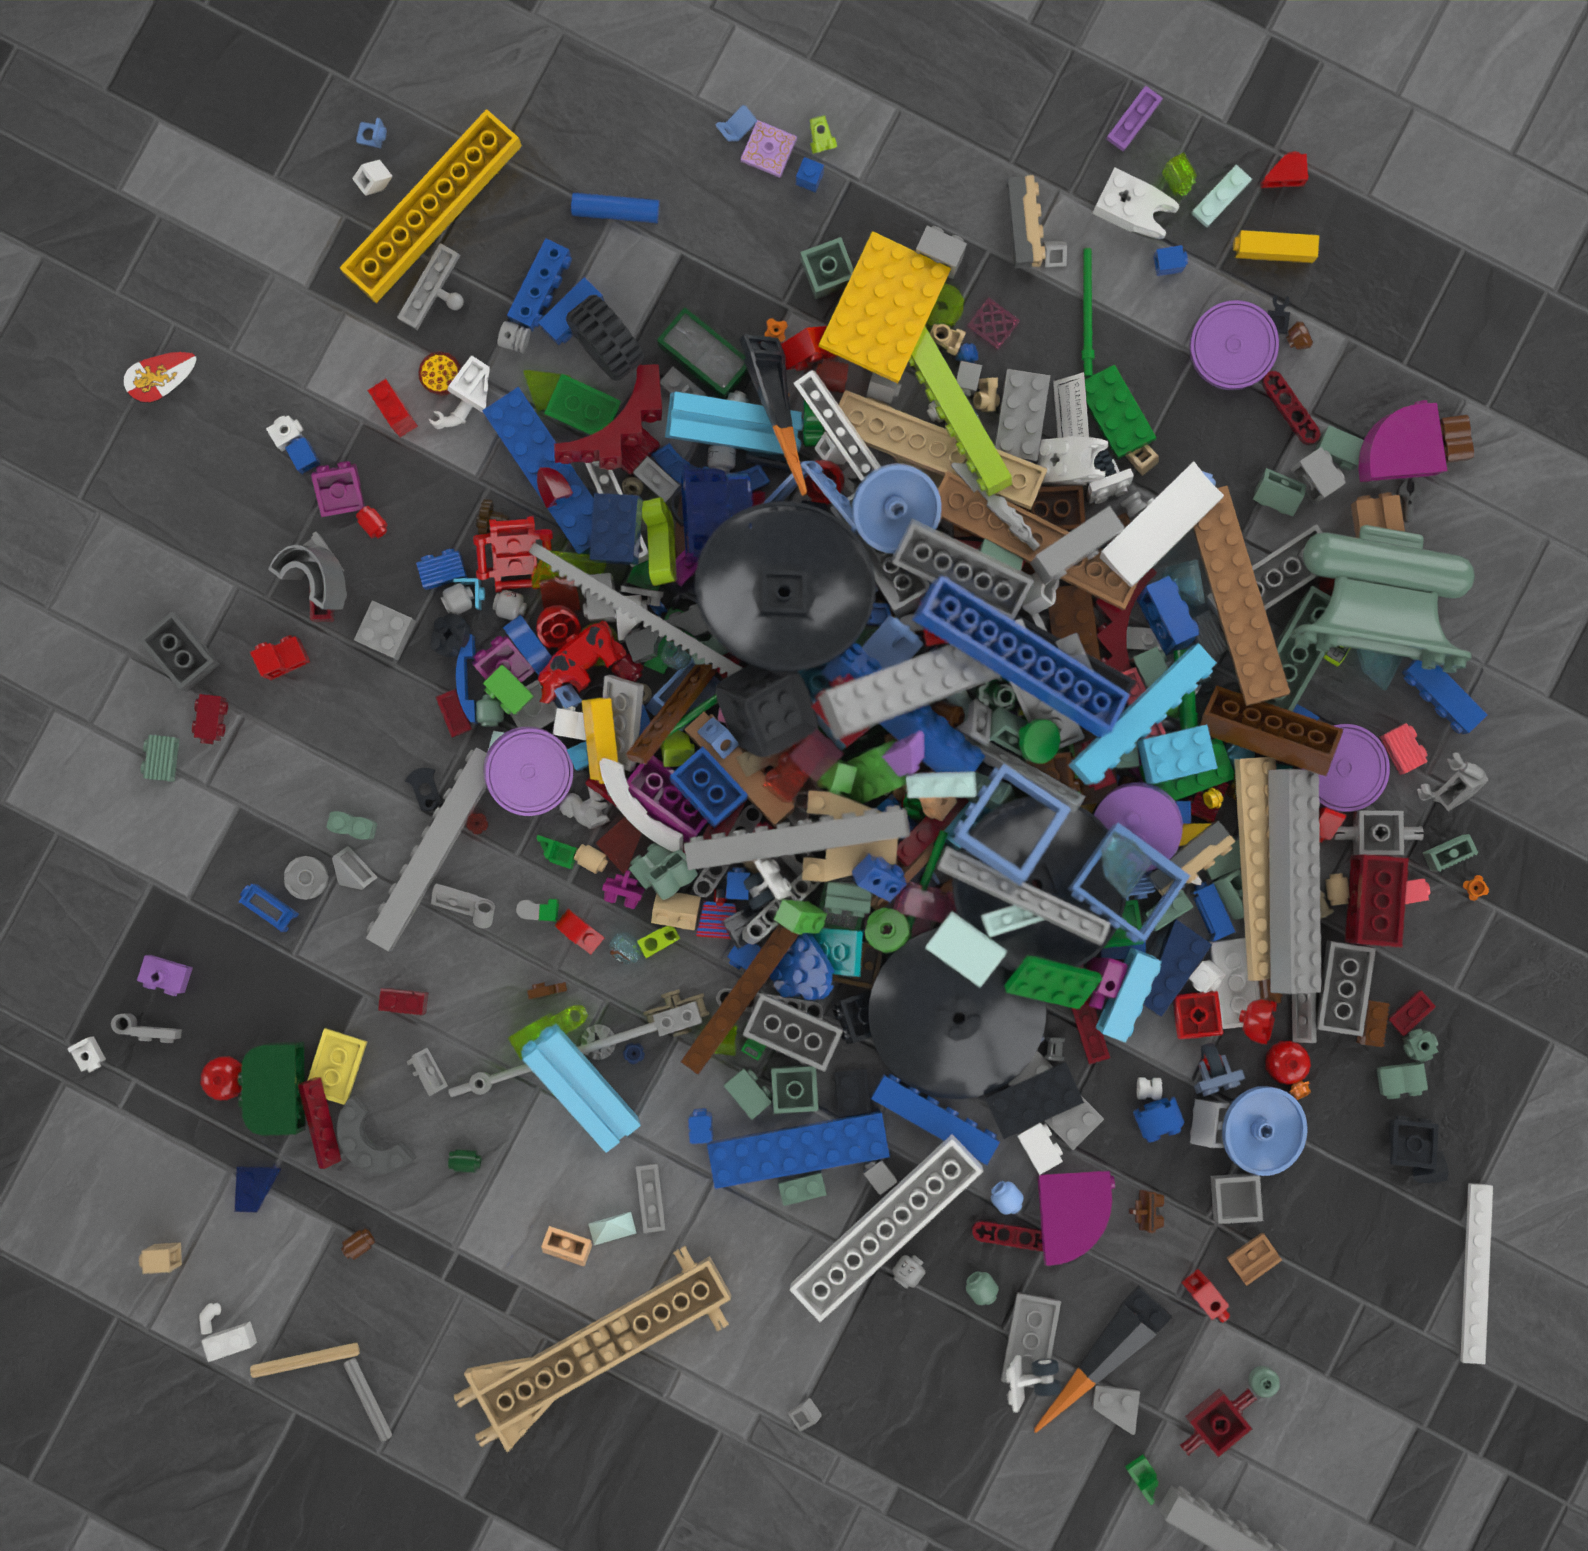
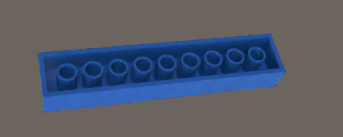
M942 575L931 583L912 619L1099 738L1112 732L1130 695Z

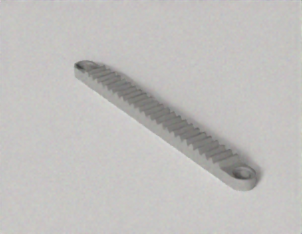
M534 543L529 553L551 565L552 572L556 573L559 571V576L562 578L567 575V581L575 580V586L582 585V590L584 591L590 589V595L598 594V600L600 601L605 598V604L613 603V609L621 608L622 614L629 612L628 617L630 619L636 617L638 624L643 621L645 628L652 626L651 631L654 633L658 630L660 637L667 635V641L675 640L674 645L676 647L682 644L683 651L690 649L691 656L696 653L698 660L705 658L706 665L711 662L713 663V669L720 667L721 674L728 672V676L743 669L540 545Z

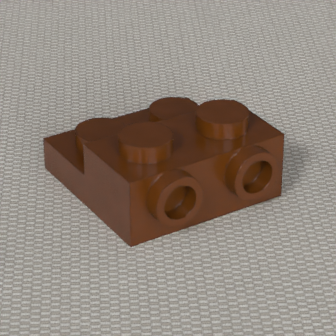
M1072 752L1057 753L1050 761L1042 764L1026 760L1027 764L1076 792H1081L1079 778L1075 779V772L1068 766L1077 757H1073Z

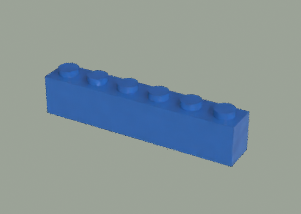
M890 1073L889 1076L883 1074L871 1095L872 1100L944 1141L953 1134L975 1159L988 1165L1000 1143L996 1139L997 1134L987 1128L985 1131L978 1129V1123L969 1118H966L964 1121L958 1117L959 1112L948 1106L945 1110L938 1106L940 1103L938 1100L929 1095L927 1099L919 1095L920 1091L909 1085L905 1087L900 1084L901 1079Z

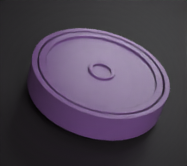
M1239 300L1222 302L1206 311L1195 325L1190 338V357L1197 373L1209 384L1225 390L1244 389L1260 381L1274 365L1279 350L1278 332L1271 317L1257 305Z
M1352 724L1334 725L1344 729L1327 776L1319 774V806L1336 812L1360 810L1372 804L1384 791L1390 774L1388 754L1381 741L1367 729Z
M526 726L509 730L495 740L486 754L483 774L489 793L501 807L517 815L534 816L552 810L565 798L573 780V763L567 748L556 736L544 729Z
M1133 782L1114 788L1102 799L1094 814L1108 830L1113 824L1120 823L1168 860L1172 858L1180 844L1183 820L1179 807L1168 793L1152 784ZM1114 837L1121 851L1126 871L1147 872L1157 869L1152 863Z

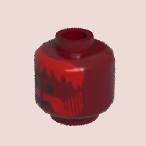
M628 653L622 659L615 662L611 671L616 677L637 682L643 676L644 666L641 663L633 662L631 654Z

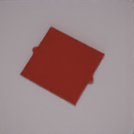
M555 576L552 579L539 580L544 610L552 605H563L569 607L572 611L581 610L575 580L569 582L567 581V576L563 578Z

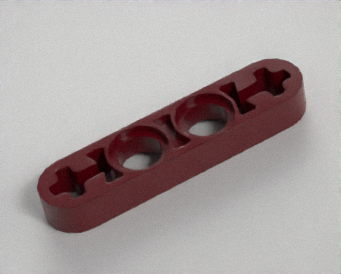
M1277 371L1268 372L1262 379L1264 390L1299 440L1305 445L1314 444L1320 438L1318 426L1283 376ZM1270 378H1271V379H1274V378L1277 379V382L1275 383V385H1274V384H1271V385L1268 384V381L1270 380ZM1282 386L1284 389L1280 390L1275 395L1274 392L1277 390V388L1279 389ZM1281 394L1289 395L1290 404H1282L1279 396ZM1295 411L1300 412L1303 416L1302 422H1294L1292 420V413ZM1307 421L1308 425H1306L1305 428L1303 427L1300 430L1298 427L1302 426ZM1307 431H1308V432H1311V431L1314 432V435L1312 436V438H1310V437H1309V438H1306V437H1305V435L1307 434Z
M979 1220L972 1226V1234L980 1242L1043 1252L1042 1242L1037 1241V1246H1033L1036 1241L1035 1233H1038V1238L1042 1239V1231L1040 1229ZM981 1225H984L985 1230L992 1231L991 1227L994 1226V1239H990L991 1234L983 1233V1237H980L976 1229H980ZM1005 1228L1009 1230L1010 1236L1007 1240H1000L997 1237L1000 1229ZM1023 1232L1031 1234V1241L1027 1244L1019 1241V1236Z

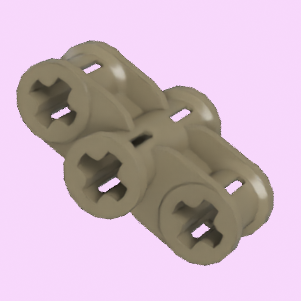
M680 989L662 994L661 998H664L666 1005L644 1011L643 1014L646 1015L648 1023L655 1022L653 1015L696 1001L701 1017L707 1016L710 1012L706 1010L703 1000L704 993L684 1000H680ZM687 1027L675 1031L673 1037L692 1032V1028Z

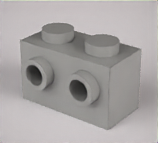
M1195 1099L1190 1143L1211 1148H1225L1222 1140V1126L1230 1104Z

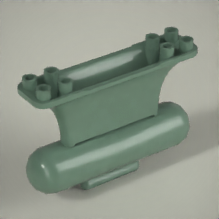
M1363 525L1360 528L1359 538L1333 533H1317L1305 545L1302 553L1303 562L1310 573L1320 577L1335 579L1334 590L1329 605L1322 616L1313 624L1301 625L1291 632V638L1295 639V647L1308 648V644L1316 643L1317 651L1328 652L1330 647L1344 646L1410 657V659L1422 661L1423 669H1435L1436 665H1443V672L1455 673L1457 669L1466 668V662L1471 660V653L1455 647L1445 637L1439 622L1438 597L1451 599L1466 595L1475 580L1474 567L1468 559L1460 555L1423 549L1424 538L1416 533Z

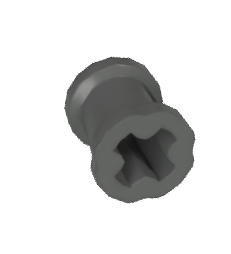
M1046 1037L1045 1040L1048 1042L1047 1055L1044 1058L1046 1060L1064 1061L1062 1052L1065 1038Z

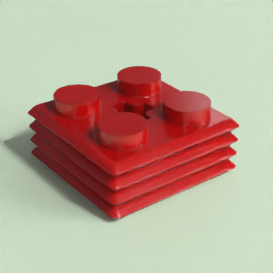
M1218 991L1178 994L1175 997L1173 1007L1178 1039L1223 1034ZM1196 1009L1203 1013V1016H1200L1198 1021L1193 1017Z

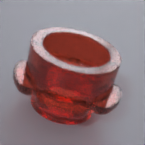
M473 813L468 817L466 826L469 831L478 835L488 828V822L485 815Z

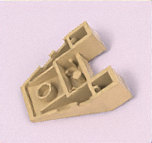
M811 790L808 795L807 813L833 816L834 820L842 819V814L855 812L856 816H862L865 810L874 809L842 794L838 795L828 791ZM898 838L826 849V858L804 857L802 880L825 882L853 875L852 870L869 853L876 857L880 856L887 863L894 865L897 858Z

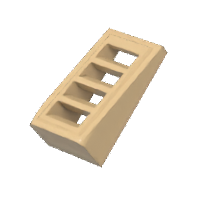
M1148 444L1126 455V458L1141 475L1148 472L1159 461V456ZM1139 452H1144L1139 457H1136Z

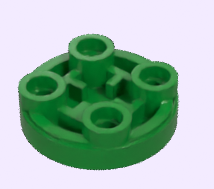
M1042 718L1034 719L1026 726L1021 727L1018 732L1020 749L1025 760L1042 764L1050 761L1058 752L1061 737L1058 727L1052 721Z

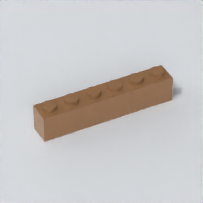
M703 712L685 728L686 734L689 735V738L699 748L704 747L748 794L747 799L777 828L776 824H781L795 811V806L793 805L795 801L788 793L783 795L779 791L780 785L772 777L768 779L763 774L764 768L748 777L745 776L736 759L737 756L747 752L742 747H736L725 759L721 758L711 744L697 733L712 717L715 718L712 714L708 716ZM726 739L721 743V750H726L730 746V740Z

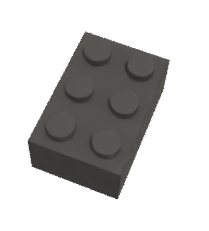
M170 612L138 639L175 685L185 692H188L220 665L181 616L174 612Z

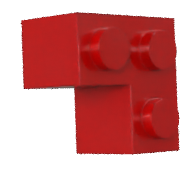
M827 326L805 328L781 343L785 354L786 370L796 369V371H802L808 368L810 362H817L821 359L829 361L837 357V355L818 347Z
M292 635L282 638L277 645L268 644L267 642L255 646V650L250 652L260 676L269 680L278 678L310 663L300 638L292 637Z

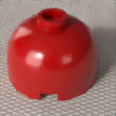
M828 460L815 461L822 467L824 475L836 484V489L841 494L845 478L840 467ZM808 475L804 479L807 490L805 496L808 495L812 498L811 501L831 504V501Z
M563 605L547 607L540 613L536 624L538 637L541 643L548 648L557 647L561 649L566 645L565 640L574 633L578 635L581 630V625L575 612Z
M1257 999L1249 1003L1246 1010H1241L1239 1022L1243 1023V1031L1252 1041L1267 1045L1274 1026L1275 1018H1273L1274 1015L1271 1013L1272 1011L1276 1012V1001Z
M1279 1041L1268 1050L1265 1067L1269 1076L1276 1082L1285 1085L1297 1084L1309 1074L1311 1067L1310 1056L1299 1043Z
M221 1056L211 1060L201 1073L200 1083L203 1091L209 1097L216 1100H229L237 1097L242 1091V1086L238 1083V1075L241 1072L242 1064L230 1056Z

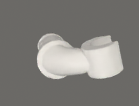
M461 400L456 410L451 412L449 417H444L441 412L434 411L440 420L434 422L429 419L430 423L436 429L453 427L461 423L465 424V419L473 406Z

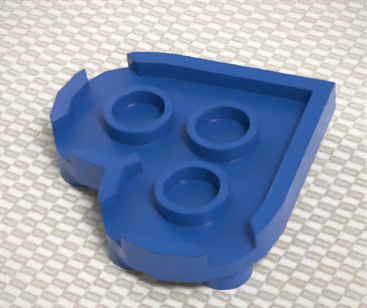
M803 933L798 935L770 974V978L773 980L776 990L784 998L800 997L802 995L806 1000H817L827 997L833 989L834 985H831V974H834V969L812 933Z

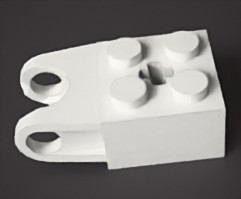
M1114 168L1092 214L1129 232L1133 231L1155 239H1163L1166 231L1155 222L1153 213L1156 211L1176 213L1179 205L1156 187ZM1121 198L1126 199L1125 202H1122V201H1120V200H1121Z
M1075 436L1041 440L1038 465L1048 469L1042 485L1048 487L1086 485V483L1104 479L1105 471L1095 469L1094 459L1100 451L1108 447V441Z

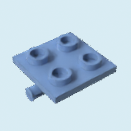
M889 615L862 648L870 657L878 660L880 666L887 669L909 661L923 646V643L910 630L909 625L905 626L896 617L893 618Z

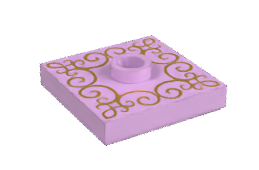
M757 120L741 157V162L781 178L796 143L797 136Z

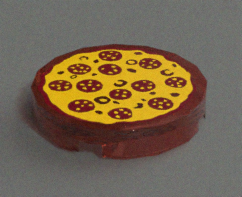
M441 351L434 352L426 356L421 362L418 371L419 380L428 392L439 396L448 395L451 393L448 391V386L461 370V366L451 354Z

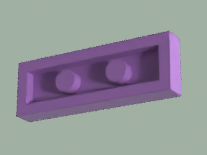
M1145 86L1106 139L1124 152L1163 98Z

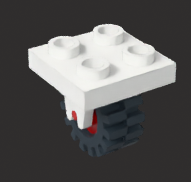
M1107 449L1100 451L1094 459V467L1100 471H1105V478L1089 483L1086 494L1089 504L1093 502L1100 504L1112 495L1118 497L1126 494L1134 477L1131 468L1122 472L1119 471Z

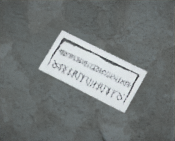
M1084 372L1053 381L1058 438L1072 436L1089 437Z

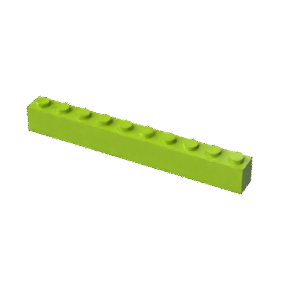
M924 326L908 364L910 367H915L917 371L915 375L920 384L924 383L927 388L925 393L929 401H934L937 406L935 410L938 417L946 421L947 425L945 427L949 436H954L958 442L956 443L958 452L961 456H966L968 460L966 465L969 471L976 473L978 477L976 482L982 492L985 490L989 497L1011 486L1012 476L927 328Z

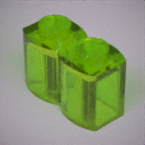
M1183 152L1170 159L1162 171L1175 196L1178 194L1183 196L1191 191V186L1196 183L1195 179L1197 178L1194 168Z

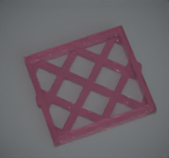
M988 298L980 310H977L976 315L967 326L995 348L999 349L1020 320L991 298ZM989 304L990 312H983L984 307ZM993 305L996 308H998L999 311H993ZM1001 313L1002 321L995 322L994 314ZM1005 314L1008 317H1010L1011 320H1005ZM991 315L992 322L984 323L983 316ZM977 316H980L981 324L973 323ZM1006 323H1014L1013 327L1007 331ZM1003 324L1004 331L996 332L995 325ZM992 325L993 333H986L985 326ZM975 327H982V332ZM1004 334L1003 340L998 342L997 335ZM987 336H994V341Z

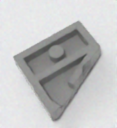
M1095 1385L1093 1409L1130 1434L1135 1435L1140 1391Z

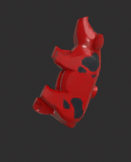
M603 620L600 623L590 625L579 635L574 633L565 640L566 645L555 653L547 666L539 673L538 681L542 691V697L539 702L546 704L552 702L557 697L554 690L568 682L574 685L580 693L591 682L586 670L595 665L599 658L603 659L608 668L617 660L619 661L627 655L622 644L615 641L612 630L606 621Z

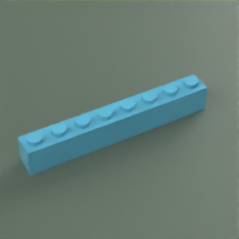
M1199 643L1191 646L1120 714L1111 733L1093 740L1068 766L1086 785L1100 782L1105 777L1103 773L1108 768H1114L1121 761L1119 757L1124 752L1128 754L1136 747L1135 742L1139 738H1145L1152 731L1150 727L1155 722L1159 724L1167 717L1166 712L1170 708H1176L1183 701L1181 697L1185 693L1190 694L1197 688L1198 685L1196 683L1201 678L1205 679L1213 672L1211 668L1216 662Z

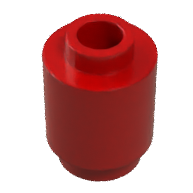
M366 506L356 514L358 524L371 538H380L387 532L386 527L388 524L374 508L371 509L370 506Z

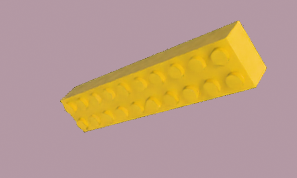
M486 109L343 263L340 269L344 275L377 303L522 147L519 137Z

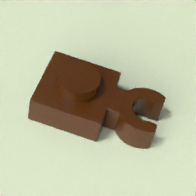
M545 982L533 984L532 989L527 990L528 998L532 999L567 991L566 982L545 986Z

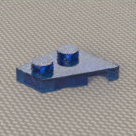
M238 1166L236 1170L235 1212L257 1213L264 1203L266 1195L270 1192L276 1177L280 1174L281 1168Z

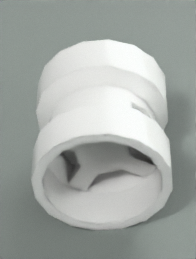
M1138 1077L1137 1098L1145 1100L1149 1097L1153 1100H1161V1078L1147 1080L1144 1077Z

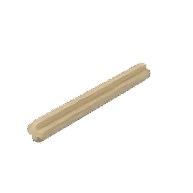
M358 1343L255 1364L250 1367L252 1378L357 1356L360 1353Z

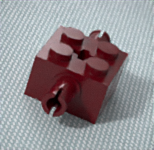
M1220 1388L1217 1389L1185 1416L1195 1428V1433L1179 1445L1190 1456L1203 1443L1205 1445L1208 1444L1216 1456L1220 1457L1252 1430L1251 1426L1243 1418L1242 1411L1256 1401L1257 1398L1247 1388L1232 1401L1226 1397ZM1218 1419L1221 1421V1425L1219 1426L1216 1424V1421Z

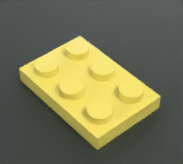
M325 1028L308 1080L321 1077L326 1099L345 1105L350 1097L368 1041Z

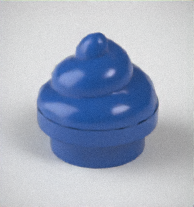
M973 343L963 344L960 347V351L957 352L955 359L960 362L974 363V361L979 359L975 345Z

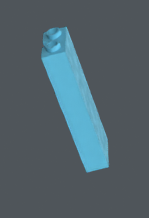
M676 391L670 394L665 438L785 456L764 406ZM790 410L797 452H799L801 440L797 436L798 431H801L803 428L804 420L801 418L802 412Z
M557 1024L547 1027L535 1041H529L524 1045L521 1051L523 1061L606 1153L620 1143L622 1137L630 1135L641 1126L639 1118Z

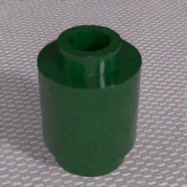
M456 1149L449 1153L448 1168L454 1169V1172L476 1173V1170L481 1168L482 1157L478 1155L476 1150Z

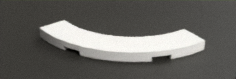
M603 758L599 763L604 784L622 814L640 832L660 846L672 852L680 849L683 851V834L667 827L660 821L651 819L646 814L648 811L636 798H632L630 795L623 765Z

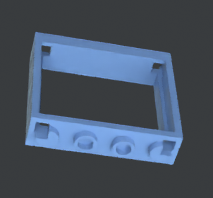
M803 461L800 464L803 478L805 479L809 475L852 527V532L858 536L859 533L853 521L852 507L849 505V500L838 492L836 484L824 475L822 467L817 462ZM793 474L764 503L784 501L798 486Z
M1003 764L1000 769L995 767L988 777L991 780L988 787L983 785L978 792L977 797L980 799L976 805L971 803L965 812V815L968 817L964 823L960 821L953 831L956 835L952 841L1021 886L1035 867L1071 808ZM1002 778H1005L1056 813L1020 869L966 834Z
M1116 823L1109 829L1068 890L1072 892L1071 896L1081 903L1085 901L1089 904V909L1098 916L1102 914L1108 918L1107 922L1111 923L1112 927L1116 929L1120 927L1127 932L1125 934L1127 938L1133 942H1137V940L1142 942L1148 938L1190 875L1120 823ZM1114 837L1118 838L1174 880L1139 931L1080 888V885Z

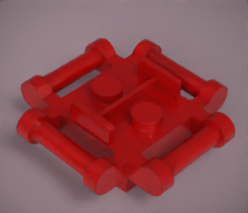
M528 516L527 519L489 520L490 534H479L473 537V544L476 546L477 579L486 580L494 577L495 592H502L505 589L529 587L539 589L538 573L553 574L554 572L551 571L552 566L546 562L537 564V557L529 553L533 544L536 543V540L541 539L543 548L552 553V530H535L534 516ZM491 543L493 568H487L485 545ZM531 574V579L501 581L502 576Z

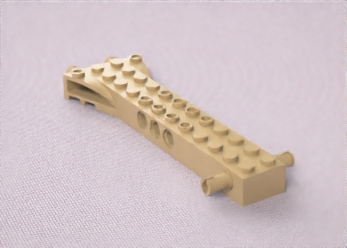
M683 1246L680 1250L677 1249L673 1252L683 1269L681 1273L531 1358L515 1359L468 1368L464 1375L470 1387L455 1394L454 1399L455 1401L459 1400L457 1405L461 1408L477 1398L492 1426L475 1434L477 1441H481L479 1445L483 1447L499 1437L508 1453L555 1399L704 1314H708L716 1331L721 1330L722 1326L723 1328L726 1327L729 1323L719 1307L731 1300V1293L711 1257L709 1256L698 1263H694L686 1249L687 1247Z

